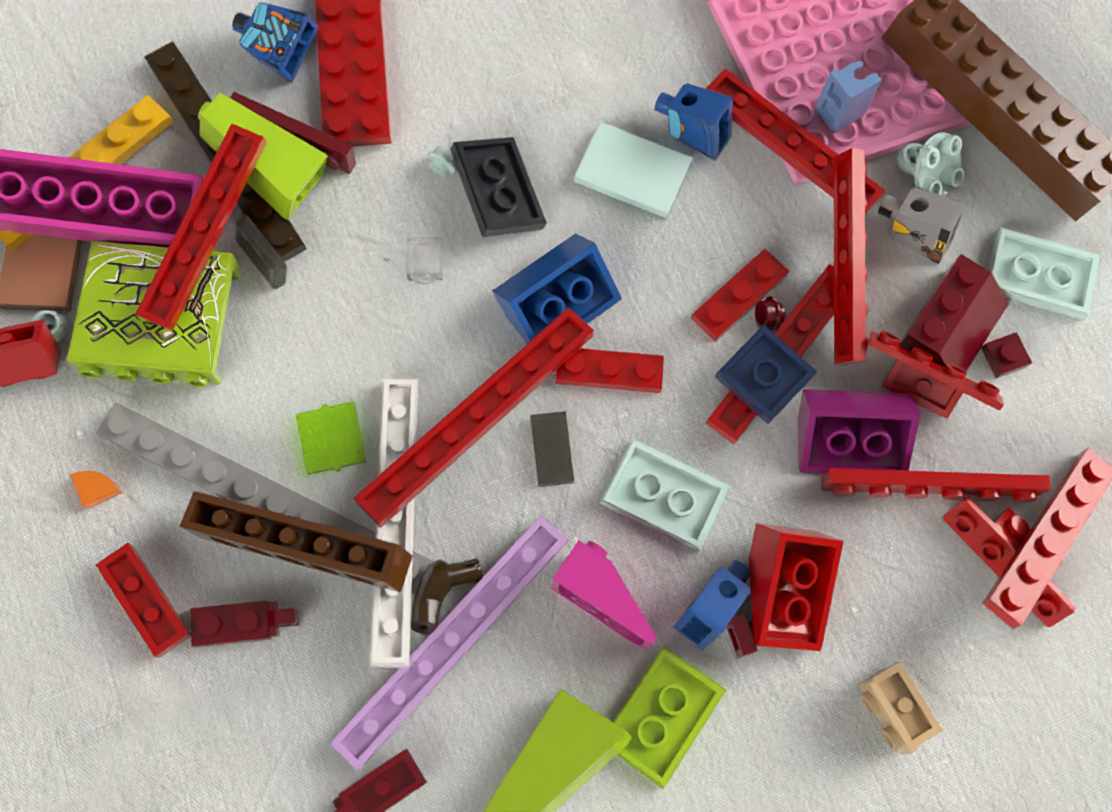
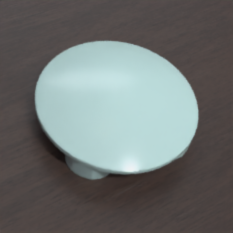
M940 132L931 136L925 142L919 152L915 165L914 178L916 188L945 196L952 187L957 188L962 184L965 173L960 168L962 148L960 136Z

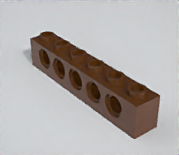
M193 491L179 526L205 540L401 593L413 555L399 544Z

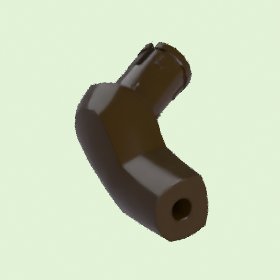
M477 558L450 564L439 559L427 566L414 598L411 619L412 631L425 635L433 633L438 625L442 602L451 588L462 584L477 583L482 579V567L478 565L479 560Z

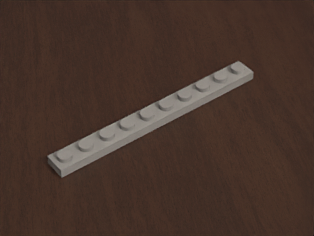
M116 402L96 432L100 437L223 499L375 538L374 531ZM414 551L412 594L416 595L423 573L427 566L434 561Z

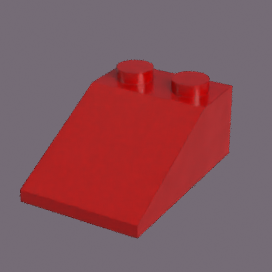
M756 523L749 554L754 644L763 647L821 652L844 543L843 540L818 531Z

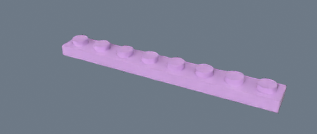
M540 515L437 626L436 630L412 653L409 658V668H399L335 736L330 744L359 771L568 543V539Z

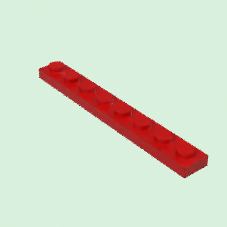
M567 308L354 497L356 504L382 528L594 336V330L570 308Z

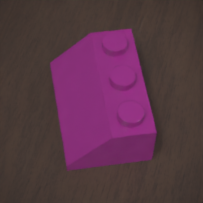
M802 389L798 414L799 472L825 473L829 468L909 471L921 415L910 393Z

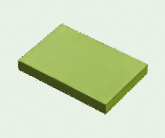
M662 646L612 721L626 730L632 737L629 744L617 756L664 789L726 692V689Z

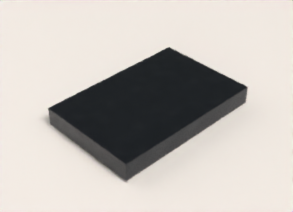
M514 137L453 142L450 151L482 237L542 230L547 224Z

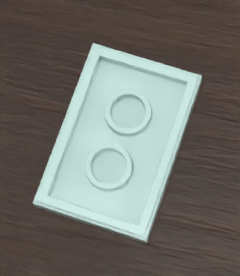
M600 122L574 176V182L667 219L693 158Z
M999 227L995 232L987 270L993 274L1005 298L1084 320L1089 315L1100 255Z
M632 438L600 504L699 552L730 485Z

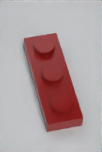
M764 248L692 314L691 319L716 342L744 317L758 301L762 300L782 282L790 271Z
M580 348L557 369L555 384L661 393L664 356Z
M126 543L95 564L154 657H162L191 636V633L132 544Z

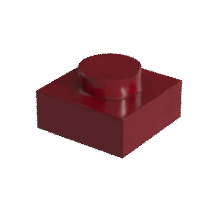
M1017 332L985 343L981 347L996 379L1027 368L1032 364Z
M745 614L732 618L726 629L737 659L757 652V646L754 644L753 622H747Z

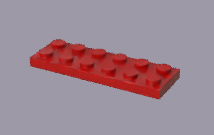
M315 0L316 24L319 27L317 30L322 132L353 145V147L391 144L381 0Z

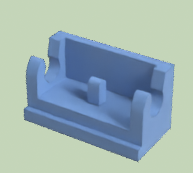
M862 61L853 62L839 71L836 69L831 71L814 108L834 134L864 116L882 81L877 73L867 75L863 80L856 79L853 73L862 68L864 64Z

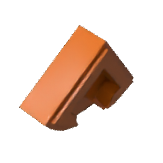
M79 471L70 474L81 503L86 509L122 494L114 481L99 472Z

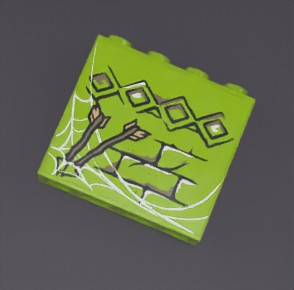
M92 241L67 362L79 371L78 374L88 378H101L102 374L114 375L115 378L124 381H136L137 377L150 378L151 381L159 384H172L173 380L186 381L188 385L195 387H207L208 383L221 384V378L216 373L231 281L232 279H239L240 265L233 253L212 252L172 332L135 315L169 247Z

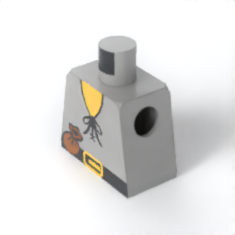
M912 188L904 202L886 195L878 209V214L894 220L891 237L894 240L939 264L955 237L967 204L919 188Z

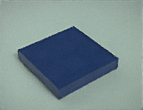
M763 325L716 373L715 378L763 421L769 424L816 375L817 371Z

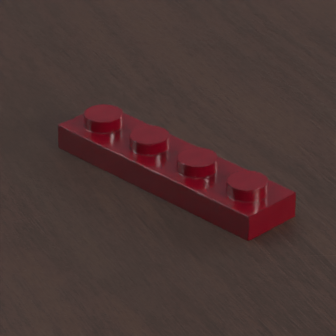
M233 92L229 97L327 154L326 166L332 170L339 169L350 174L356 166L353 145L236 92Z

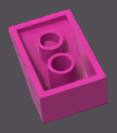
M578 540L554 576L552 590L646 652L654 644L657 637L612 561L606 558L607 551L592 541L584 544Z

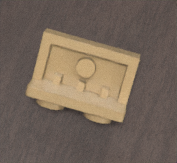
M901 662L892 664L858 685L863 692L860 695L863 705L871 715H877L884 727L881 730L882 735L892 750H898L900 754H911L917 750L918 745L943 731Z

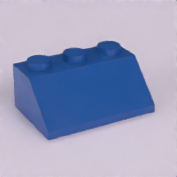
M576 233L492 290L505 316L527 344L567 308H570L588 324L622 300L595 242Z

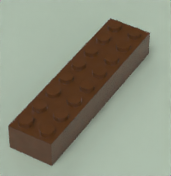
M914 0L898 13L881 39L1075 222L1101 202L1112 190V141L959 0Z

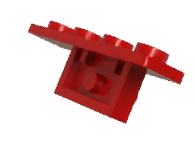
M874 331L870 332L867 344L896 358L883 381V387L895 393H910L915 403L946 419L950 416L963 393L999 411L1004 406L1003 398L999 394L1000 390L996 386L983 380L976 383L966 378L967 373L957 366L947 363L944 367L932 361L934 357L923 349L914 347L913 350H910L900 345L901 340L886 331H881L880 334Z
M968 497L943 516V520L998 577H1000L1030 531L1027 522L1017 516L1010 507L992 521ZM1050 580L1031 611L1047 627H1052L1073 614L1076 606Z

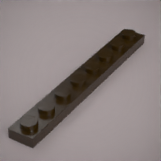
M172 41L147 54L144 58L212 163L217 152L199 136L200 120L198 119V113L203 104L207 101L211 103L212 100ZM246 183L237 201V205L276 266L305 251L306 246L291 222L283 218Z

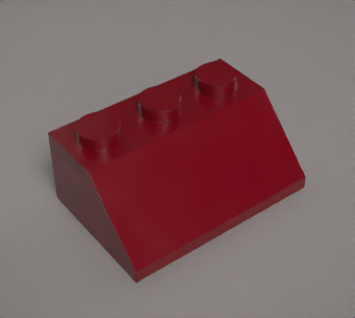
M960 254L946 270L899 344L910 350H913L914 347L923 349L934 357L932 361L944 367L949 363L966 372L1009 305L993 274Z

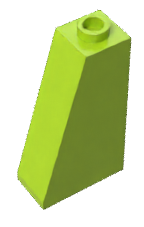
M219 93L211 103L207 101L201 107L198 113V119L200 120L199 136L216 152L231 123L265 138L267 143L247 183L283 218L289 220L324 176L328 155L222 93Z
M560 689L483 812H555L629 744L632 737L626 730Z

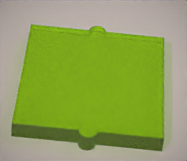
M354 401L330 407L327 404H323L321 409L296 414L308 475L333 469L335 472H339L342 467L367 462Z

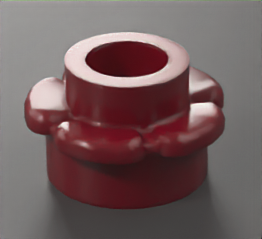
M773 296L767 297L766 300L758 301L755 306V320L758 327L761 328L765 325L769 330L778 329L780 323L785 318L784 306L776 301Z

